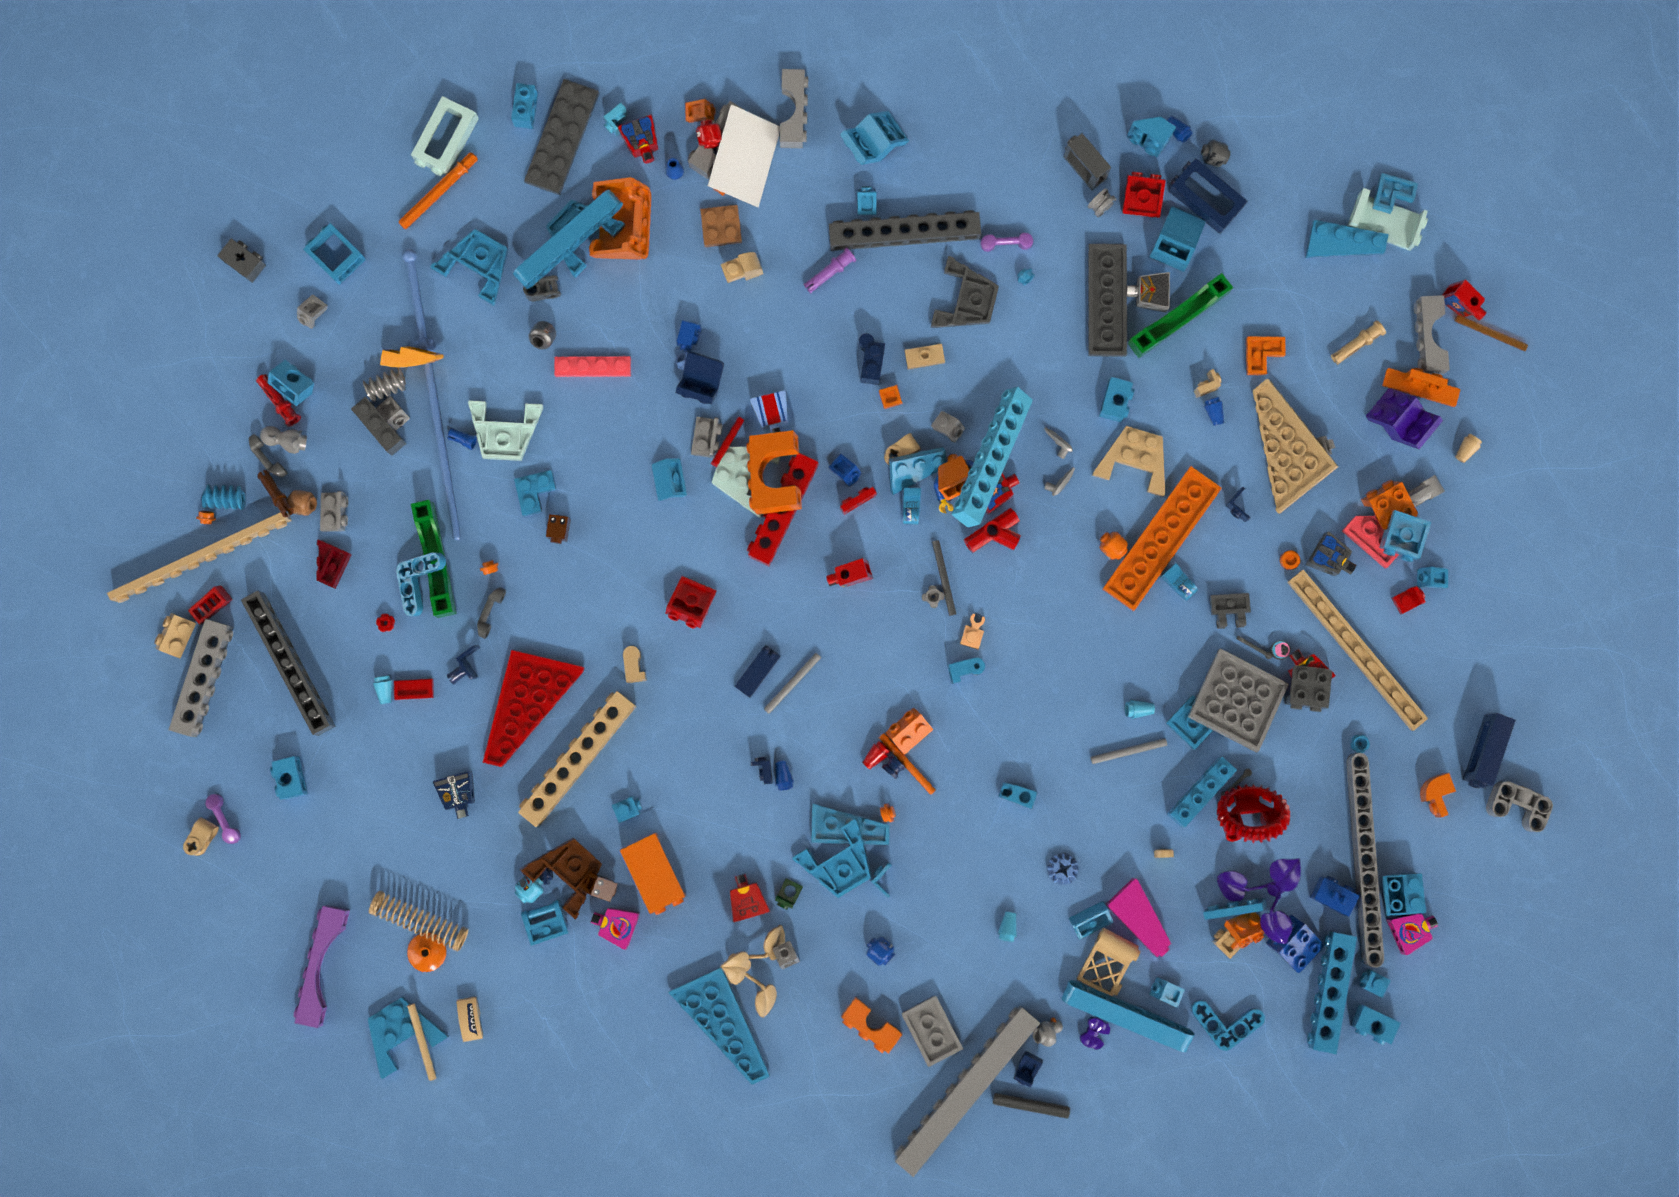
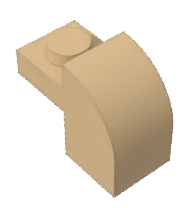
M755 252L740 254L738 258L720 264L727 283L743 277L747 281L763 274Z

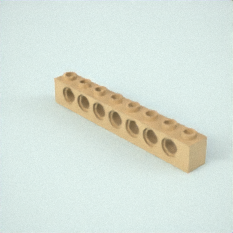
M616 691L615 694L612 692L606 698V705L596 710L593 714V717H595L591 723L587 722L583 726L580 737L578 739L575 737L568 745L570 749L566 754L562 753L557 758L556 762L558 764L554 769L550 768L544 774L545 780L541 784L537 783L531 791L533 793L529 799L525 798L519 805L521 809L518 813L535 827H539L637 707L620 692ZM612 707H616L618 710V714L614 718H610L608 715V711ZM600 722H603L606 726L605 731L602 733H598L596 730V726ZM588 737L593 739V745L590 748L584 746V740ZM578 752L581 755V760L578 763H573L571 757L574 753ZM565 767L568 769L569 774L563 779L560 777L559 771ZM549 783L556 785V791L553 794L547 791ZM537 798H541L544 801L541 809L535 807V800Z

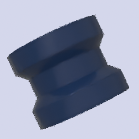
M890 756L888 763L883 764L881 768L897 779L898 773L906 767L893 756Z

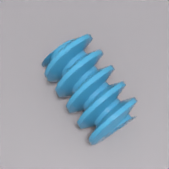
M207 484L202 494L203 508H207V506L215 508L216 506L217 509H222L223 507L225 509H238L239 507L240 510H244L246 505V495L242 491L241 486H238L237 490L234 491L233 485H230L227 491L226 485H222L221 490H219L218 485H214L213 490H211L210 484Z

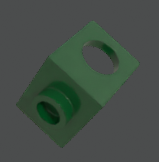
M786 878L775 898V901L778 902L777 905L785 910L788 907L792 909L803 886ZM789 885L794 886L796 889V894L792 897L786 896L784 892L785 888Z

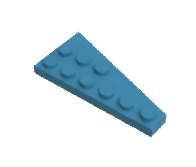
M722 968L716 969L668 992L751 1085L770 1077Z

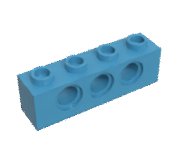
M1218 757L1167 815L1180 827H1186L1237 769L1225 758Z

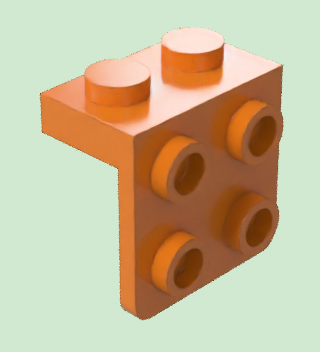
M1386 481L1382 484V488L1367 492L1365 494L1366 497L1361 499L1364 506L1372 507L1383 531L1388 528L1394 510L1414 517L1418 515L1403 482Z

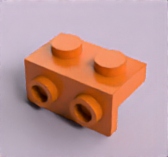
M913 708L907 711L898 722L892 724L885 733L905 755L933 731V728Z
M1256 912L1239 915L1227 920L1224 924L1235 939V942L1231 945L1233 950L1239 947L1243 949L1251 942L1258 943L1264 938V932L1260 924L1261 918Z

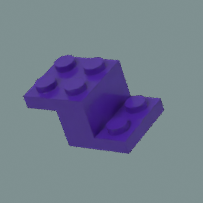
M1391 388L1387 389L1365 416L1368 421L1383 426L1392 440L1416 449H1420L1443 422L1440 416L1425 411L1417 397Z

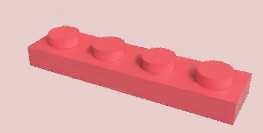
M555 357L554 375L555 377H631V357Z

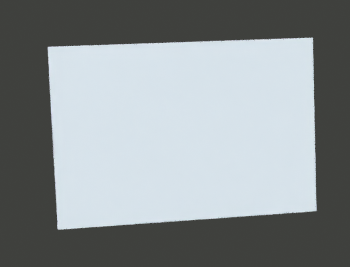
M731 105L708 186L759 207L779 137L780 126Z

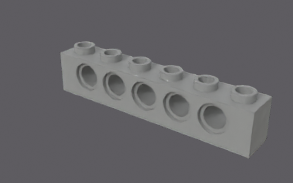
M205 619L169 727L170 731L190 737H197L201 733L203 717L207 715L209 710V699L215 692V681L221 674L220 666L222 660H225L227 656L226 648L228 642L233 638V627ZM217 637L218 644L213 647L212 640ZM211 655L212 663L207 665L206 658ZM205 674L206 681L201 684L200 676ZM198 692L200 699L198 702H195L194 695ZM190 711H193L194 718L191 721H189L187 717L188 713Z

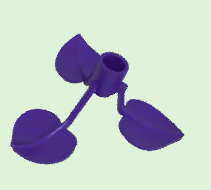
M1300 859L1275 860L1270 865L1269 870L1273 881L1250 888L1246 887L1247 878L1238 871H1225L1217 876L1218 886L1224 897L1232 902L1243 900L1246 895L1245 891L1249 892L1267 888V892L1275 897V900L1270 908V913H1264L1261 916V928L1271 940L1286 944L1292 931L1291 919L1285 912H1274V909L1279 899H1281L1282 893L1292 891L1298 886L1301 876Z

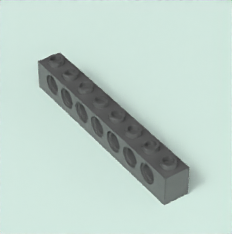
M967 210L956 214V212H946L945 215L929 213L921 217L914 214L907 216V218L891 216L889 219L882 220L875 217L871 218L870 221L854 219L851 222L837 220L829 224L831 251L844 250L846 247L851 250L978 240L981 237L980 214L974 210ZM962 222L966 227L960 229L956 226V223ZM945 224L947 228L940 230L937 225ZM925 225L928 227V230L923 232L918 227ZM905 226L908 227L910 231L907 233H902L900 231V228ZM883 228H888L891 232L889 234H883L881 230ZM868 229L872 232V234L870 236H865L862 232ZM846 231H851L853 236L845 237L843 234Z
M256 591L241 599L312 735L319 736L336 727L265 593Z

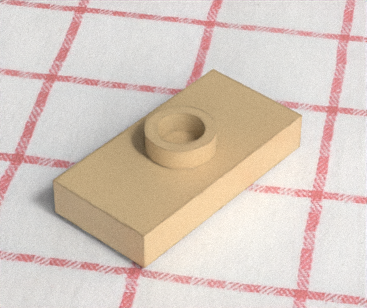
M942 344L904 351L907 369L945 364Z

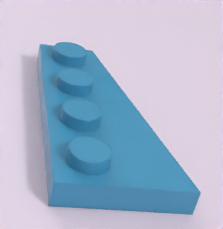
M1314 220L1306 258L1384 254L1389 234Z
M813 804L811 843L850 844L841 827L857 818L864 844L889 845L890 825Z

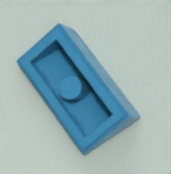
M1103 901L1069 918L1079 940L1114 923Z

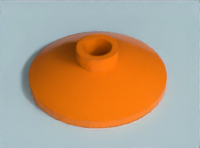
M420 934L415 936L407 949L410 964L422 972H431L438 969L445 961L447 953L443 941L438 944L437 939L435 941H432L431 937L427 939L426 934L424 936ZM424 949L428 950V956H423L422 951Z

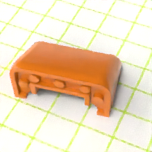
M632 177L593 182L592 197L594 200L610 189L623 203L621 209L611 218L622 221L625 227L615 238L600 227L599 239L592 240L589 245L590 256L604 259H646L649 254L651 191L649 187Z

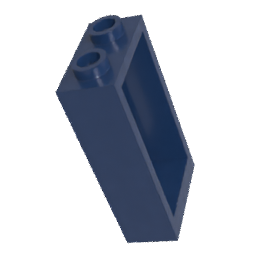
M1195 158L1192 163L1188 161L1182 168L1183 173L1180 176L1176 175L1169 183L1172 185L1169 192L1221 234L1248 201ZM1197 172L1234 203V206L1226 215H1221L1185 185V181L1192 173Z
M1499 713L1484 715L1463 780L1467 781L1469 786L1478 789L1480 787L1486 789V786H1494L1516 721L1515 719Z

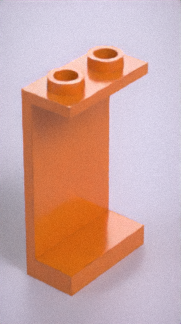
M657 833L620 850L649 913L655 912V915L666 911L665 907L670 904L674 907L684 902L683 898L687 896L676 878L659 842L660 839Z

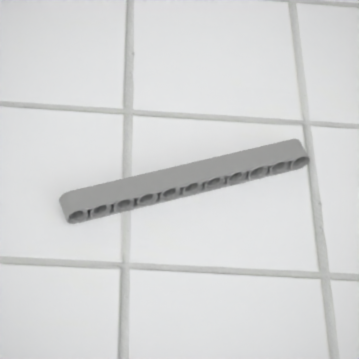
M1354 753L1348 756L1346 765L1356 894L1359 895L1357 907L1361 958L1364 964L1368 966L1380 967L1384 962L1369 760L1363 753ZM1356 757H1359L1361 759V765L1359 767H1356L1354 764V759ZM1358 776H1360L1363 780V783L1360 787L1357 786L1355 782ZM1360 795L1364 798L1362 806H1359L1357 803V798ZM1361 815H1363L1366 819V822L1363 826L1360 825L1358 821ZM1363 834L1367 837L1365 845L1360 843V837ZM1364 854H1366L1369 858V861L1366 865H1364L1361 860ZM1365 874H1368L1370 876V882L1368 884H1365L1363 882V877ZM1368 893L1372 897V900L1369 904H1367L1364 900L1366 894ZM1369 913L1373 915V921L1371 923H1367L1366 916ZM1370 933H1373L1375 936V940L1372 943L1368 942V935ZM1375 953L1376 960L1375 962L1371 963L1369 961L1370 954Z

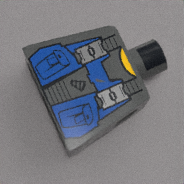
M1330 532L1322 535L1306 563L1307 566L1332 576L1338 575L1341 570L1351 575L1357 566L1348 560L1352 553L1351 549Z

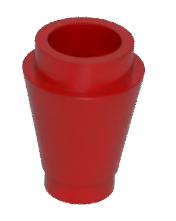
M878 741L876 744H873L862 763L871 770L888 757L887 754L890 750L882 742Z

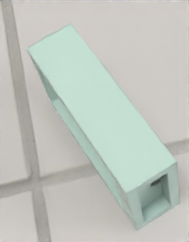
M442 96L411 153L415 160L414 163L422 168H425V166L430 168L438 176L442 174L446 176L454 167L479 119L476 112ZM447 111L462 119L441 158L435 159L425 154V150Z

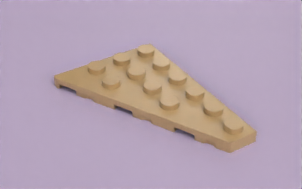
M1267 378L1253 390V396L1256 401V412L1259 417V427L1264 443V453L1267 458V468L1272 484L1276 512L1280 514L1339 466L1270 379Z

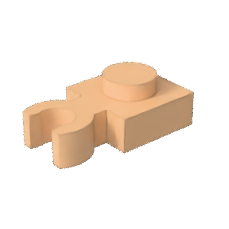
M972 614L970 617L972 625L971 627L965 626L960 644L978 650L984 633L983 630H979V627L984 624L985 617L981 618V622L976 623L974 621L975 614Z

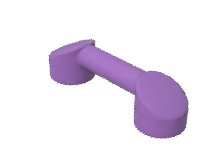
M1022 233L1018 237L998 238L988 234L982 238L980 246L986 252L992 251L995 245L1018 244L1021 249L1028 250L1032 247L1033 238L1029 233Z
M211 794L206 799V807L213 810L223 830V840L228 844L237 843L241 838V834L238 829L230 828L221 810L224 802L222 796Z

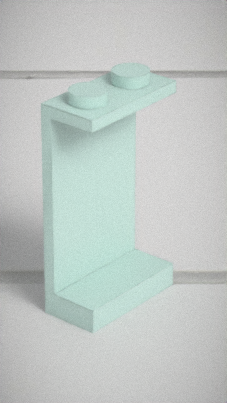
M1363 188L1358 194L1347 226L1389 234L1387 243L1409 251L1418 246L1422 239V235H1420L1421 229H1424L1428 222V218H1426L1428 211L1424 210L1421 214H1417L1395 205L1391 214L1372 209L1374 198L1369 196L1371 190Z

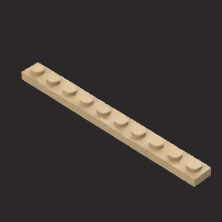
M281 512L114 589L107 593L110 600L118 603L127 601L129 596L144 593L147 591L146 588L152 585L159 586L169 577L176 578L182 575L184 570H193L204 561L215 560L217 555L221 553L226 554L234 551V547L240 544L242 546L247 545L255 537H264L270 533V530L275 528L281 529L287 526V523L292 521L290 515L287 513L288 517H283Z
M1301 570L1287 582L1408 728L1414 731L1428 719L1308 574Z

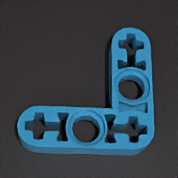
M429 553L398 564L396 574L403 610L407 616L421 615L423 603L418 577L443 569L446 564V558L442 553ZM438 560L435 564L430 563V561ZM420 561H422L424 564V568L422 571H420L418 568V564ZM409 584L412 586L411 594L407 592V586Z
M1197 1000L1191 1005V1012L1214 1044L1223 1051L1232 1049L1262 1026L1265 1021L1264 1013L1259 1009L1252 1008L1225 1028L1206 1002ZM1196 1006H1205L1203 1011L1206 1015L1211 1013V1016L1205 1018L1201 1013H1196L1198 1010ZM1253 1013L1256 1014V1015L1259 1014V1015H1260V1016H1258V1020H1259V1021H1258V1022H1256V1021L1250 1022L1249 1024H1250L1252 1027L1249 1029L1248 1024H1246L1243 1020L1246 1018V1021L1249 1022V1021L1253 1018V1017H1252V1014H1253ZM1210 1020L1217 1022L1218 1026L1214 1031H1210L1207 1028V1023ZM1238 1024H1243L1245 1027V1032L1242 1035L1235 1033V1027ZM1228 1031H1231V1034L1236 1037L1235 1040L1232 1037L1228 1039L1227 1046L1220 1045L1222 1042L1221 1037L1228 1038L1230 1036Z

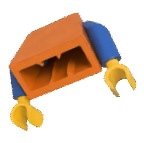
M951 454L947 457L948 462L939 466L938 475L934 482V490L938 501H941L939 510L942 513H946V505L949 511H953V505L947 501L960 495L961 488L967 480L968 472L974 464L972 460H965L963 456Z

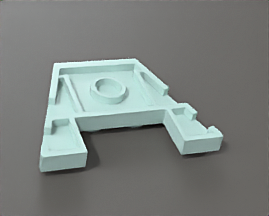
M468 401L482 458L522 461L542 413L543 405L525 404L524 423L486 421L487 403L485 401Z
M729 447L716 468L712 484L740 503L744 508L751 511L755 516L761 518L762 514H756L750 508L749 498L752 496L747 495L749 491L748 480L751 479L747 466L748 461H750L747 447ZM776 457L770 462L778 464L780 457Z

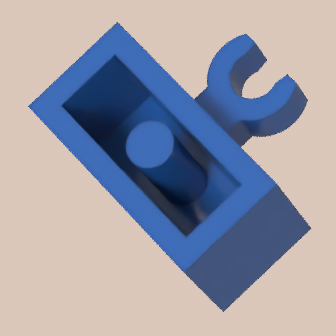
M1328 875L1326 878L1319 877L1310 898L1344 916L1350 917L1359 898V895L1354 893L1355 889L1344 885V887L1338 885V880Z

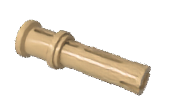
M1376 320L1368 329L1360 331L1357 338L1331 355L1334 363L1339 365L1365 345H1371L1373 340L1380 335L1384 336L1386 331L1383 325Z

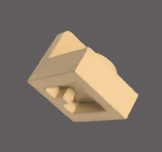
M1214 369L1207 373L1209 381L1205 380L1197 384L1198 387L1194 390L1196 398L1220 388V383H1222L1221 377L1218 372L1215 373Z

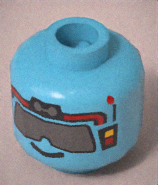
M525 875L516 883V891L514 893L523 903H533L544 892L541 886L543 881L538 877L533 882Z

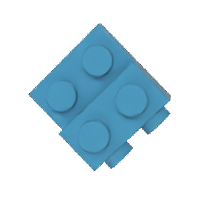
M1394 510L1388 528L1384 530L1379 548L1384 549L1383 553L1390 556H1395V553L1402 555L1401 559L1408 562H1413V559H1420L1431 522Z

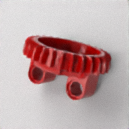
M1245 784L1243 788L1239 785L1237 789L1231 788L1230 792L1226 791L1221 796L1217 806V821H1220V826L1223 827L1226 839L1232 842L1238 841L1242 837H1244V842L1251 840L1252 843L1255 841L1262 843L1265 839L1270 841L1271 838L1277 839V836L1283 835V830H1287V825L1290 822V811L1287 801L1282 799L1281 794L1277 795L1276 790L1271 792L1269 787L1264 789L1262 785L1255 787L1253 784L1252 787H1248ZM1260 797L1270 803L1273 802L1274 808L1260 803ZM1235 802L1236 806L1233 807V809L1230 812H1228L1227 805L1228 807H1230L1231 804ZM1261 813L1260 821L1262 826L1250 827L1244 825L1241 814Z

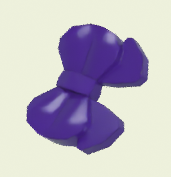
M1091 1017L1087 1021L1089 1026L1086 1030L1087 1032L1081 1034L1079 1038L1084 1046L1098 1050L1104 1046V1043L1097 1037L1098 1034L1108 1035L1111 1028L1107 1022H1103L1100 1018Z

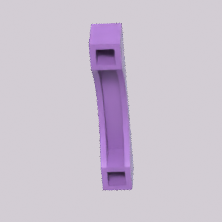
M326 905L322 906V909L318 911L317 920L319 922L312 935L314 943L313 947L309 949L307 957L310 960L308 967L304 969L303 973L305 981L298 994L300 1002L299 1006H296L294 1010L296 1024L314 1028L323 1026L327 1005L320 988L321 964L330 944L346 929L350 913L348 909Z

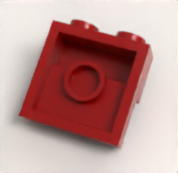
M1132 172L1131 175H1127L1122 213L1160 218L1166 183L1165 179H1161L1162 175L1150 174V177H1143L1141 172Z
M681 576L666 607L665 614H668V618L673 621L680 619L686 622L685 624L692 629L696 627L701 628L717 590Z

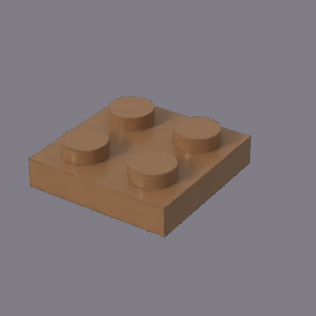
M738 205L700 209L705 247L742 243Z

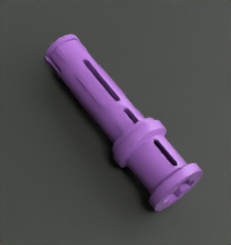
M847 247L844 248L843 253L836 258L833 257L828 266L803 285L807 288L813 284L808 289V292L811 294L835 273L843 272L848 264L856 262V258Z

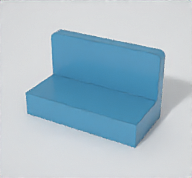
M664 459L652 464L658 501L672 497L687 496L680 459Z

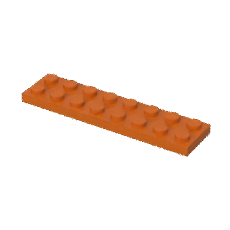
M1190 466L1102 590L1130 610L1135 611L1222 487Z

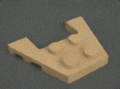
M1126 426L1092 476L1109 481L1114 462L1152 473L1147 492L1164 497L1163 437Z

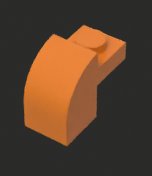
M1442 773L1431 777L1422 785L1420 791L1421 802L1430 801L1429 809L1435 817L1449 815L1442 796L1456 792L1450 773Z

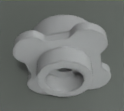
M931 585L927 593L922 595V600L927 601L931 608H936L939 601L943 600L945 595L937 590L936 586Z

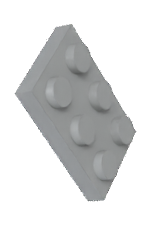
M936 995L901 1013L928 1067L963 1049Z

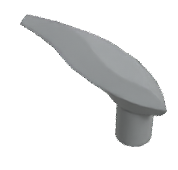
M1046 427L1044 428L1055 443L1062 447L1057 456L1064 459L1068 451H1073L1072 447L1058 434Z
M1072 467L1063 478L1059 479L1056 485L1047 482L1044 489L1052 492L1053 496L1059 494L1071 479L1075 468Z

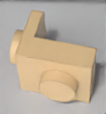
M1221 928L1213 936L1215 939L1212 942L1229 959L1240 950V947L1234 950L1231 948L1235 939L1227 928L1224 930Z

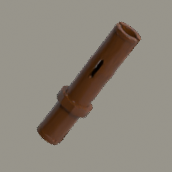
M263 470L265 475L259 472L257 477L271 496L274 506L278 507L283 517H288L286 512L292 515L294 512L293 508L288 503L286 495L276 485L269 471Z

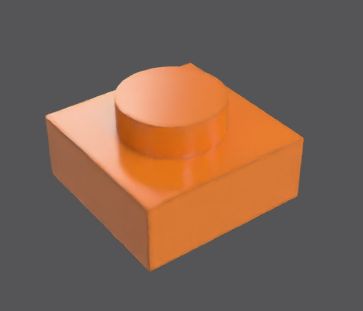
M897 385L879 390L884 409L902 404Z

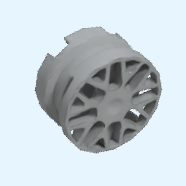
M1105 188L1087 207L1089 209L1093 208L1095 215L1099 218L1114 204L1113 201H1116L1117 198L1111 196L1108 193V189Z

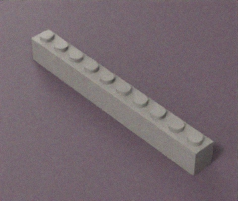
M1021 1006L1018 1009L1016 1007L1013 1008L1008 1015L1010 1017L1006 1023L1002 1022L998 1026L995 1037L993 1039L990 1037L983 1045L985 1049L981 1054L976 1053L971 1059L972 1065L960 1072L957 1083L955 1085L952 1083L945 1091L947 1095L943 1100L938 1099L933 1105L934 1111L922 1118L919 1129L917 1131L914 1129L907 1137L909 1141L905 1146L900 1145L895 1151V1162L912 1177L915 1176L1040 1024L1038 1020Z

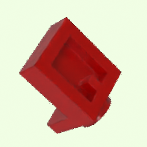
M1413 586L1391 598L1400 615L1426 602L1424 592L1417 586Z

